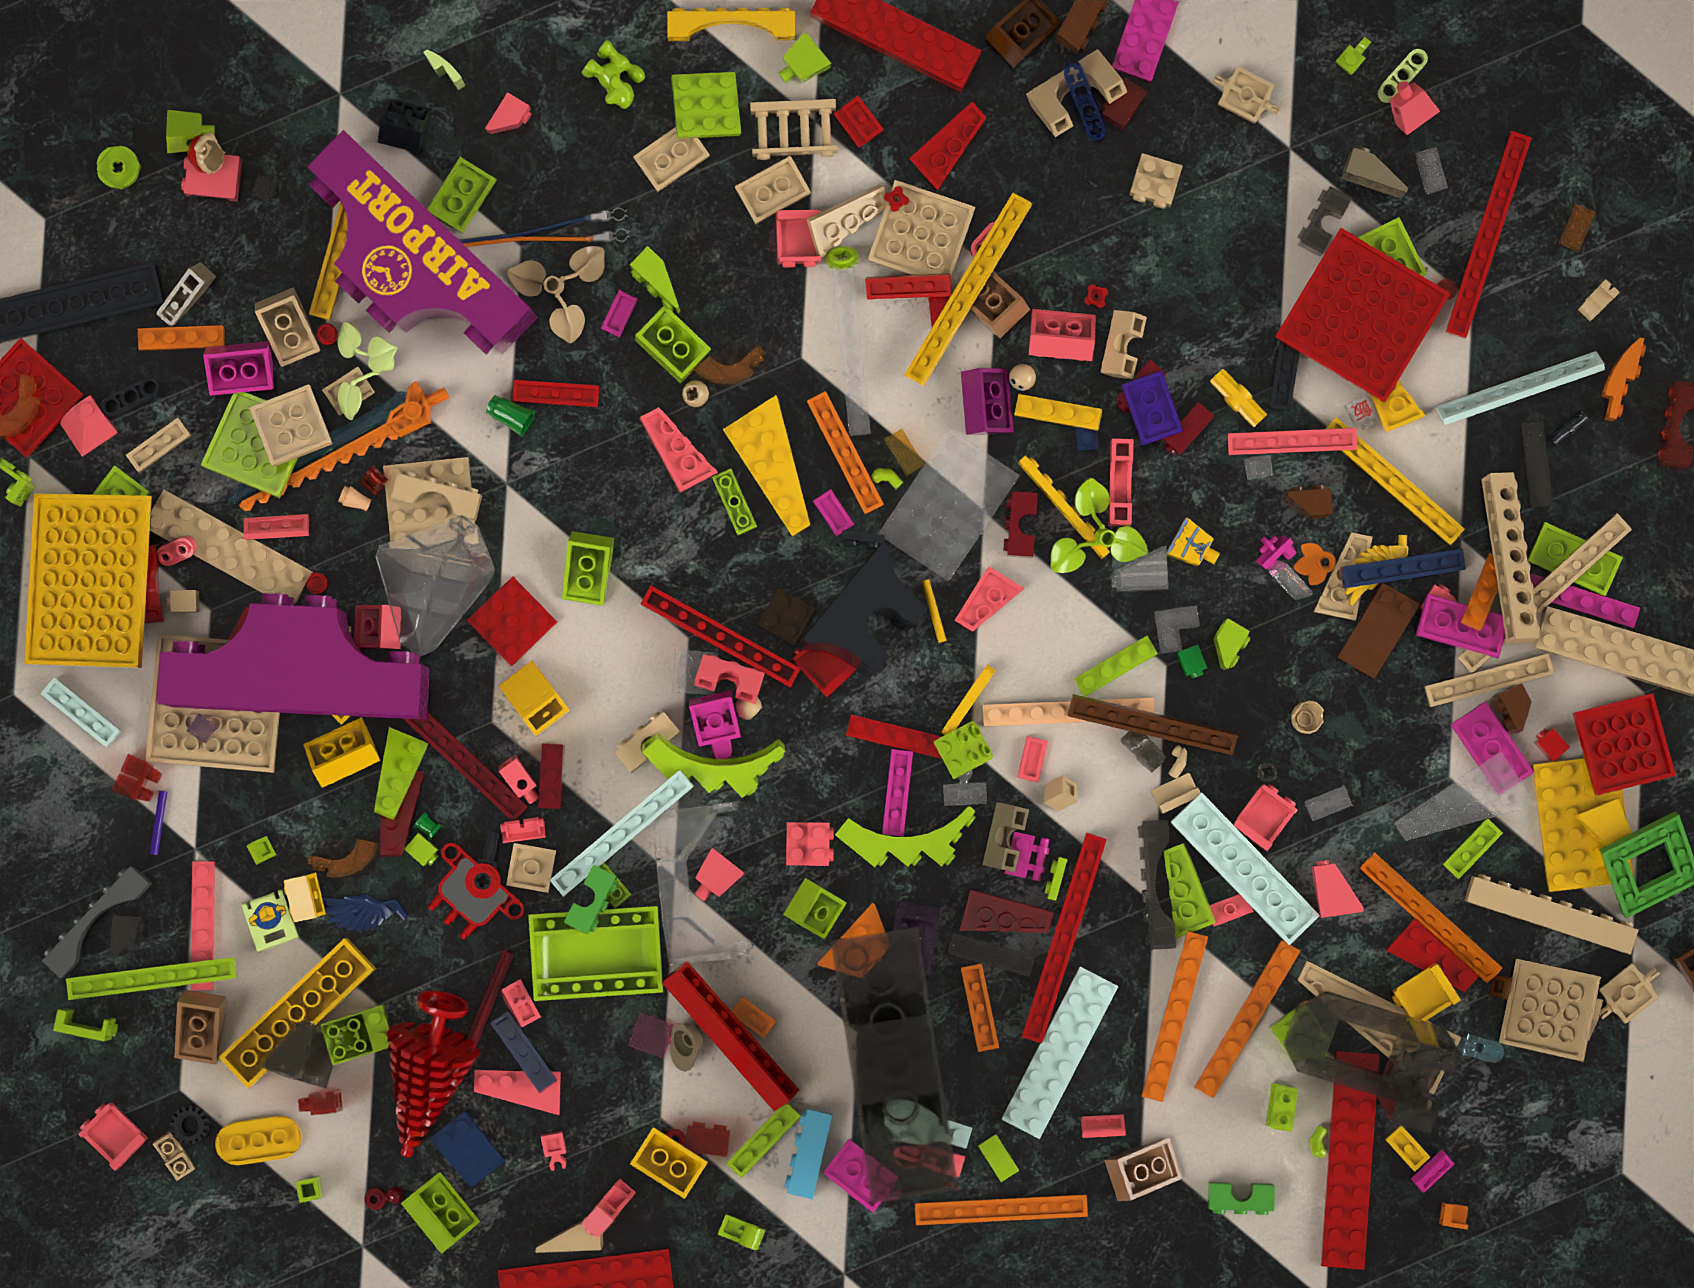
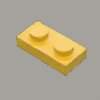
M1402 1125L1385 1138L1387 1143L1414 1172L1430 1158Z

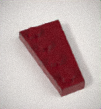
M424 771L416 772L395 819L392 820L381 815V857L403 856L411 820L415 812L414 809L420 794L421 783L425 775Z
M970 889L959 931L1048 933L1053 911Z

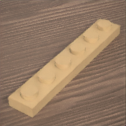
M1548 653L1428 685L1424 688L1429 707L1552 675L1554 670Z

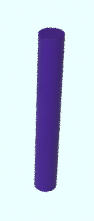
M159 790L150 848V854L158 855L167 791Z

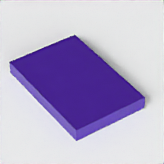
M1162 371L1121 385L1142 446L1183 432Z

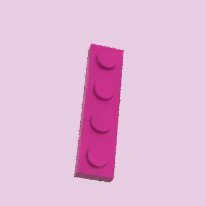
M895 749L891 751L882 830L884 835L904 836L913 757L912 751Z

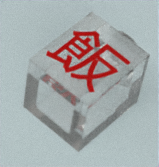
M1366 395L1344 406L1355 428L1361 427L1364 430L1374 425L1373 420L1377 416Z

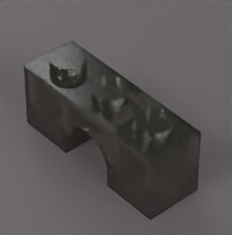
M1329 186L1327 191L1323 189L1317 199L1320 202L1317 210L1313 208L1307 218L1310 220L1307 228L1303 226L1297 238L1301 239L1298 245L1321 256L1332 237L1330 233L1322 228V218L1330 215L1341 219L1352 197Z

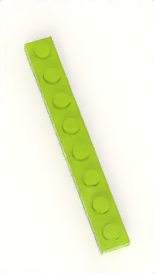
M235 957L67 978L68 1000L236 979L237 970Z

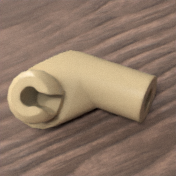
M1179 745L1172 751V755L1177 757V760L1168 772L1174 778L1179 777L1187 762V751Z

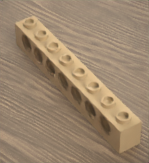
M1514 472L1490 473L1481 480L1507 644L1531 643L1539 638L1540 627L1536 619L1537 607L1533 599L1534 588L1529 574L1530 564L1527 561V544L1524 541L1523 535L1524 524L1520 516L1521 504L1517 497V481L1514 478ZM1513 575L1517 578L1518 582L1514 580Z

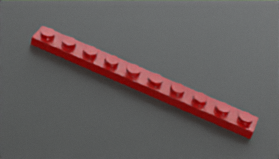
M1513 131L1510 132L1445 333L1464 339L1467 338L1532 137Z
M1090 833L1085 835L1021 1037L1038 1043L1043 1042L1107 841L1105 838Z

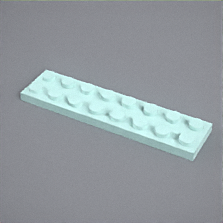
M1202 792L1170 821L1288 945L1320 916Z
M1079 967L1045 1033L1043 1042L1039 1044L1001 1118L1002 1120L1040 1139L1118 988L1117 985Z

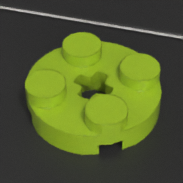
M109 147L97 159L98 176L104 184L111 188L125 189L132 185L139 176L141 166L138 158L127 147ZM122 162L123 170L121 172L118 171L115 173V167L113 165L115 163L120 164Z

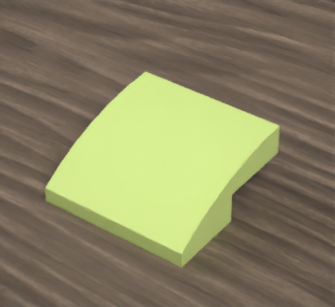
M429 50L424 51L427 60L439 78L447 73L458 90L465 86L461 76L445 59Z

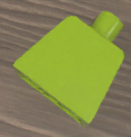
M805 32L783 56V62L786 64V67L778 75L785 83L794 76L800 83H804L831 67V63Z
M167 110V153L188 151L193 138L197 135L210 132L215 136V125H202V115L200 113Z

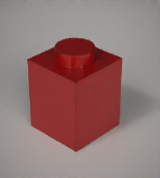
M1553 728L1541 730L1536 735L1537 740L1534 742L1550 762H1554L1570 748Z

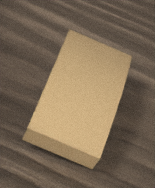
M169 1131L154 1141L153 1145L164 1159L169 1171L178 1181L193 1171L195 1167L177 1139L173 1138V1133Z

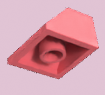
M88 396L73 406L60 421V425L82 457L118 433L92 396Z

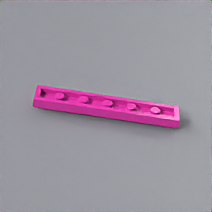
M1529 573L1533 588L1544 579V577ZM1573 586L1566 588L1551 602L1630 628H1634L1640 610L1639 607Z

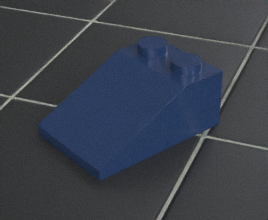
M467 1110L430 1138L471 1188L505 1162V1159Z

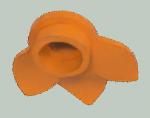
M1306 543L1301 545L1304 557L1296 562L1294 570L1299 574L1309 575L1310 585H1318L1325 580L1327 573L1335 568L1336 559L1332 553L1324 552L1317 544ZM1325 558L1329 561L1328 566L1321 564L1322 559Z

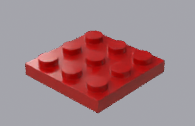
M514 576L467 620L510 666H513L558 623Z

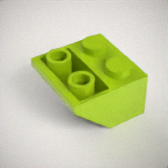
M1228 618L1223 621L1213 638L1219 664L1223 670L1235 666L1240 657L1237 655L1239 649H1244L1250 640V637H1248L1250 631Z

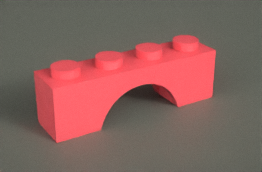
M1112 439L1110 441L1108 526L1130 527L1132 523L1131 476L1133 439Z
M619 1179L583 1221L582 1225L587 1233L599 1238L636 1192Z

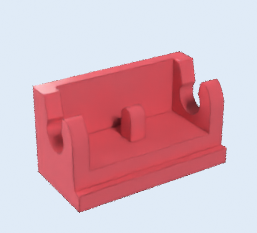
M521 979L499 991L520 1028L541 1017Z

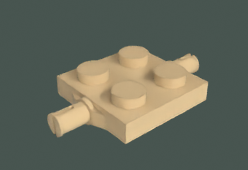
M1237 66L1234 74L1228 80L1217 74L1213 80V83L1224 88L1218 105L1256 124L1260 114L1265 109L1277 115L1281 108L1269 102L1275 85Z
M1631 963L1601 986L1598 991L1604 997L1607 1004L1600 1010L1599 1015L1601 1019H1604L1613 1012L1626 1024L1658 999L1659 996L1652 989L1650 983L1660 975L1656 968H1653L1644 975Z

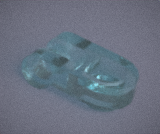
M1468 1034L1467 1040L1469 1042L1467 1049L1464 1048L1463 1055L1493 1063L1499 1062L1503 1058L1504 1049L1500 1043ZM1477 1043L1483 1044L1481 1053L1475 1051Z

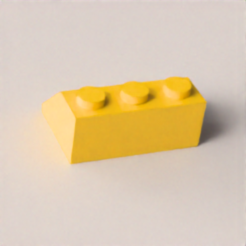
M362 717L304 744L311 769L322 788L380 761L376 746Z
M653 1127L630 1164L685 1199L708 1162Z

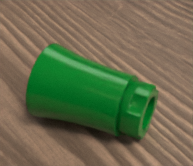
M494 395L489 401L485 413L491 415L493 419L501 422L522 437L532 423L535 410Z

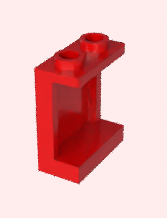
M798 648L792 653L795 656L792 661L801 668L802 672L826 697L856 671L853 666L843 659L825 651H801Z

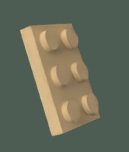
M676 127L633 156L657 192L710 157L698 138L677 139Z
M791 156L735 186L755 224L776 214L777 210H783L811 194Z

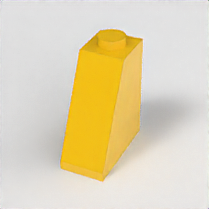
M1619 799L1610 800L1575 814L1576 819L1604 846L1632 833Z

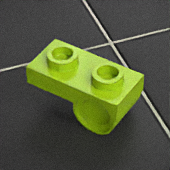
M726 1214L718 1235L738 1242L747 1248L758 1250L766 1229Z

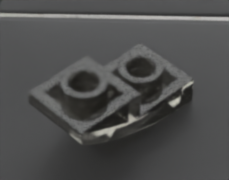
M1129 731L1120 739L1121 743L1151 773L1167 759L1147 735Z

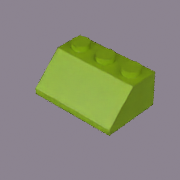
M665 305L635 335V341L680 384L697 368L711 350L704 341Z
M441 1172L401 1203L441 1254L480 1222Z

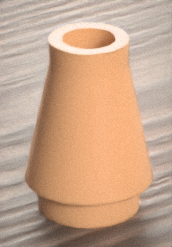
M344 486L338 502L343 503L342 506L367 511L372 499L367 498L351 486L350 488Z

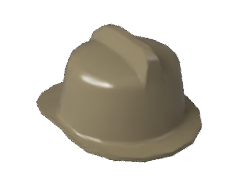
M678 1023L672 1027L670 1055L674 1065L679 1070L689 1071L694 1066L696 1053L703 1046V1037L698 1024L685 1026Z

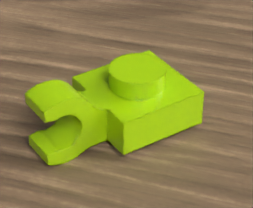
M1364 37L1355 49L1349 45L1336 60V63L1352 75L1366 59L1361 54L1371 42Z

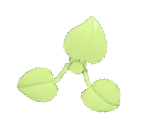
M343 322L338 335L340 353L346 358L353 357L355 352L368 356V365L373 371L352 380L351 383L344 381L340 385L338 391L339 407L349 420H353L362 402L361 391L355 384L371 376L379 375L382 371L393 370V356L398 348L384 338L376 336L370 341L368 352L361 351L357 348L361 343L358 329L349 322Z

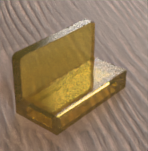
M902 429L884 438L885 444L906 477L924 466V463Z

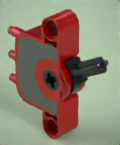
M495 831L487 832L482 859L478 858V861L456 843H448L441 850L443 859L453 868L441 880L438 888L439 893L428 905V909L433 911L443 900L446 901L453 908L444 920L446 925L453 922L459 914L469 922L460 934L463 940L477 926L489 923L500 910L510 919H519L524 916L526 911L523 902L505 886H502L501 873L497 869L498 862L494 861L500 833ZM451 846L457 849V856L453 859L448 858L446 855V850ZM483 875H485L489 883L481 887L478 879L483 878ZM514 903L521 907V912L518 916L510 913V907Z

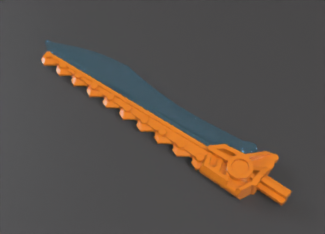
M414 381L408 387L407 392L400 391L394 397L363 416L329 432L333 444L298 457L292 472L387 421L384 425L291 474L282 495L289 485L293 486V488L300 487L305 477L312 480L317 478L322 469L325 472L332 471L338 461L342 462V464H348L355 453L358 456H365L371 445L374 448H381L386 438L397 440L398 437L401 438L430 424L431 407L449 399L445 387L425 396L422 388L419 387V383ZM242 483L228 498V501L231 504L236 503L258 491V489ZM260 491L243 500L239 506L244 511H251L255 501L267 503L271 495Z

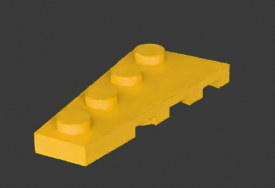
M1399 380L1385 403L1370 395L1385 433L1425 417V414L1419 409L1414 399L1407 393Z

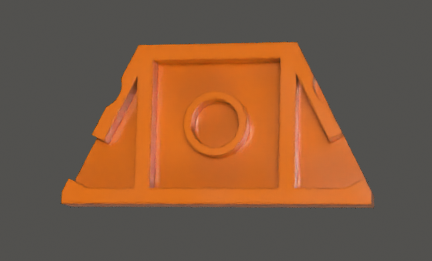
M874 903L864 911L817 963L819 966L863 978L891 947Z

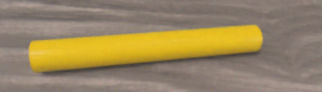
M930 580L921 581L938 643L945 642L947 640Z

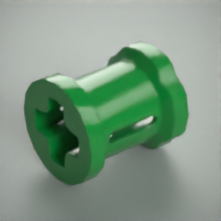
M425 812L413 827L420 829L428 836L427 839L431 840L442 825L433 822L427 817L428 814Z

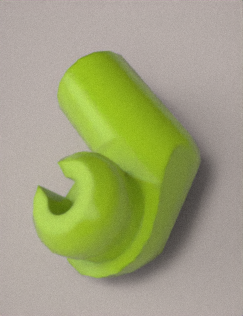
M878 468L871 475L873 482L888 481L895 489L903 484V481L892 469Z
M1320 1125L1309 1139V1145L1314 1157L1324 1158L1327 1151L1324 1149L1322 1139L1328 1130Z

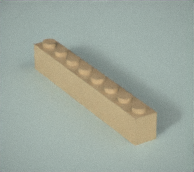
M1478 874V877H1471L1464 899L1466 902L1626 954H1631L1638 933V929H1634V924L1621 920L1619 924L1612 921L1613 917L1601 914L1600 917L1592 915V910L1580 907V910L1572 908L1571 903L1560 900L1559 904L1551 902L1552 897L1539 894V897L1531 895V890L1519 887V890L1511 889V884L1499 881L1498 884L1490 882L1491 878L1485 875Z

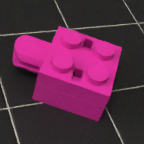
M731 690L689 699V708L699 747L710 744L715 758H729L732 754L731 739L741 737Z

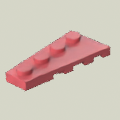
M659 407L640 417L644 428L680 493L718 473Z
M474 1070V1092L560 1115L561 1072L551 1071L557 1082L539 1094L524 1071Z

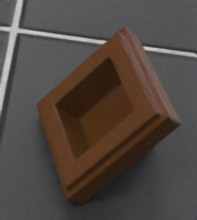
M1499 975L1493 977L1490 996L1508 999L1512 978Z

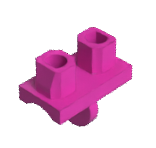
M1285 535L1279 538L1273 536L1270 540L1263 537L1261 542L1264 545L1259 549L1262 555L1255 561L1263 568L1275 574L1282 566L1276 560L1280 555L1289 560L1296 554L1292 546L1294 542Z

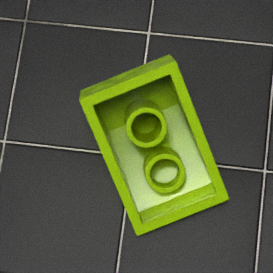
M572 531L567 543L562 599L604 606L614 538Z

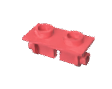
M543 818L523 819L524 824H520L519 820L504 821V824H500L503 843L545 838V822Z

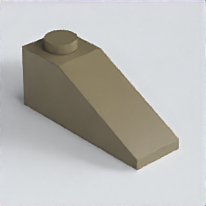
M201 262L190 267L156 314L170 327H174L204 294L216 276Z

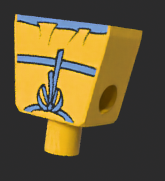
M1186 518L1165 555L1199 566L1202 559L1214 564L1220 553L1210 548L1213 538L1190 519Z

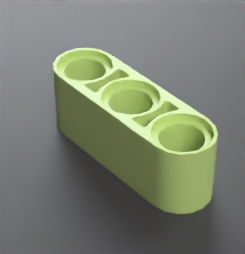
M1422 49L1411 51L1384 81L1378 90V97L1382 102L1389 103L1391 97H1393L1385 95L1383 91L1385 87L1392 88L1394 95L1398 93L1396 87L1403 81L1398 78V72H1405L1408 76V79L1405 81L1410 83L1421 71L1428 59L1425 51ZM1412 56L1420 57L1422 63L1420 65L1414 64L1411 59Z

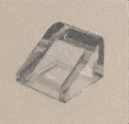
M1270 455L1251 457L1244 460L1248 480L1274 476Z

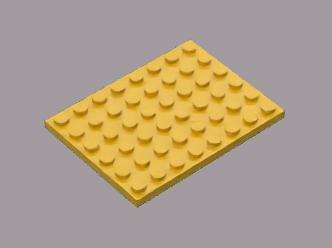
M34 494L24 664L142 668L151 496Z

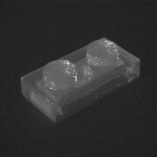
M1437 148L1415 153L1426 195L1447 189L1448 186Z
M1345 786L1304 801L1312 821L1353 806Z

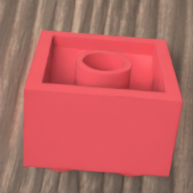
M355 605L354 642L357 646L366 649H400L402 606Z

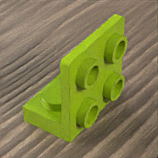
M0 457V468L18 480L16 484L12 483L6 491L8 495L5 498L21 507L35 488V485L31 483L33 479L19 470L15 472V466Z

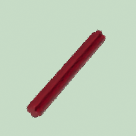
M502 951L466 1037V1040L470 1038L476 1043L474 1050L513 960L514 954L510 951Z

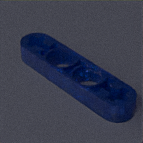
M1071 61L1065 66L1064 77L1087 135L1092 140H1100L1106 133L1105 122L1082 65L1079 62ZM1071 67H1073L1075 70H1079L1077 72V78L1078 80H1081L1077 81L1074 84H1072L1073 82H1075L1074 75L1068 74L1070 72ZM1078 86H1084L1087 89V94L1085 96H1078L1075 93V89ZM1087 105L1093 106L1095 109V113L1091 116H1087L1083 112V108ZM1094 119L1096 126L1102 128L1100 129V134L1091 132L1093 130L1092 120Z

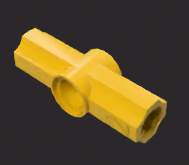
M1224 369L1209 381L1224 396L1225 402L1235 412H1239L1253 428L1267 415L1252 399L1253 397L1248 390L1241 384L1238 385Z

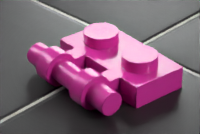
M1014 832L1011 848L1020 851L1015 872L1005 870V874L1026 878L1027 870L1034 871L1032 880L1040 881L1042 873L1045 872L1046 868L1044 867L1046 854L1048 855L1050 850L1048 848L1049 839L1041 838L1040 845L1037 846L1033 845L1035 836ZM1032 851L1038 852L1035 865L1029 864Z

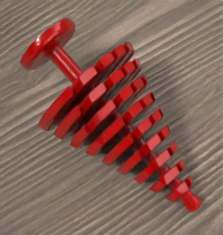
M433 990L424 991L418 995V1006L424 1012L433 1015L431 1024L422 1023L413 1028L415 1022L401 1023L392 1026L387 1031V1039L390 1042L388 1050L392 1060L390 1066L393 1070L391 1074L394 1080L395 1104L398 1103L396 1107L397 1127L400 1130L398 1135L399 1141L403 1144L401 1155L404 1157L413 1156L414 1147L420 1145L423 1136H426L430 1130L429 1127L436 1121L437 1118L435 1116L442 1112L445 1107L444 1105L447 1104L451 1095L456 1091L457 1086L464 1079L462 1076L468 1072L480 1054L479 1048L474 1050L476 1045L474 1041L469 1038L463 1042L465 1035L457 1031L451 1034L452 1029L444 1027L446 1019L464 1017L469 1008L465 1000L447 992Z

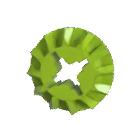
M848 246L832 248L825 255V263L828 264L829 268H835L836 271L839 269L846 271V268H854V265L858 264L859 259L857 250Z

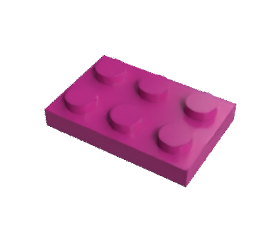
M851 1139L847 1140L822 1172L872 1213L900 1179L870 1154L863 1151Z

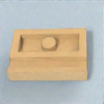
M359 367L322 389L339 416L343 414L338 403L340 385L344 381L351 383L352 380L363 376ZM367 379L355 384L361 391L362 401L375 393Z

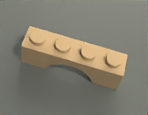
M404 471L403 475L397 473L391 499L414 505L424 495L430 493L441 494L450 501L455 516L476 521L482 495L477 494V489L466 487L465 490L458 489L457 484L445 482L442 485L436 483L437 479L424 476V480L415 478L416 474Z

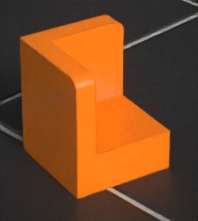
M1442 1202L1439 1224L1468 1229L1466 1224L1468 1207Z

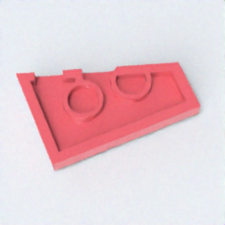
M988 566L955 621L973 632L1025 588Z

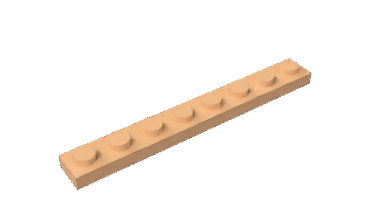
M1154 698L1100 700L1154 713ZM1071 701L983 705V726L1089 721L1068 717L1067 712Z

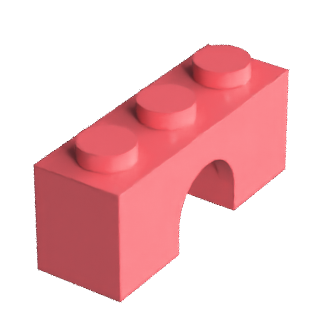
M703 654L694 685L715 691L716 685L720 681L730 680L737 687L735 698L756 704L765 673L760 672L756 668L741 666L734 661L721 660L715 655Z

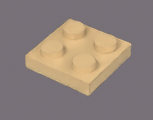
M514 843L506 885L549 893L556 850Z

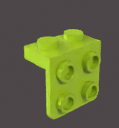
M974 721L934 741L953 779L993 758L990 747L987 745L980 728Z

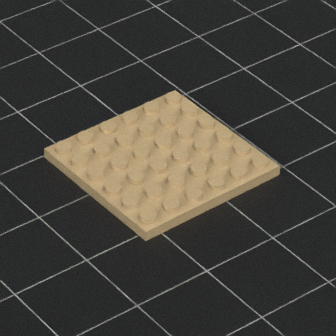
M158 634L145 761L274 773L280 713L171 708L157 704L160 652H172V641L198 642L205 645V654L221 648L231 640Z

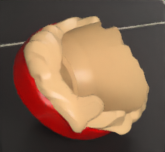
M210 132L195 136L187 151L189 162L194 169L209 175L222 168L224 163L222 158L225 152L221 149L216 137Z

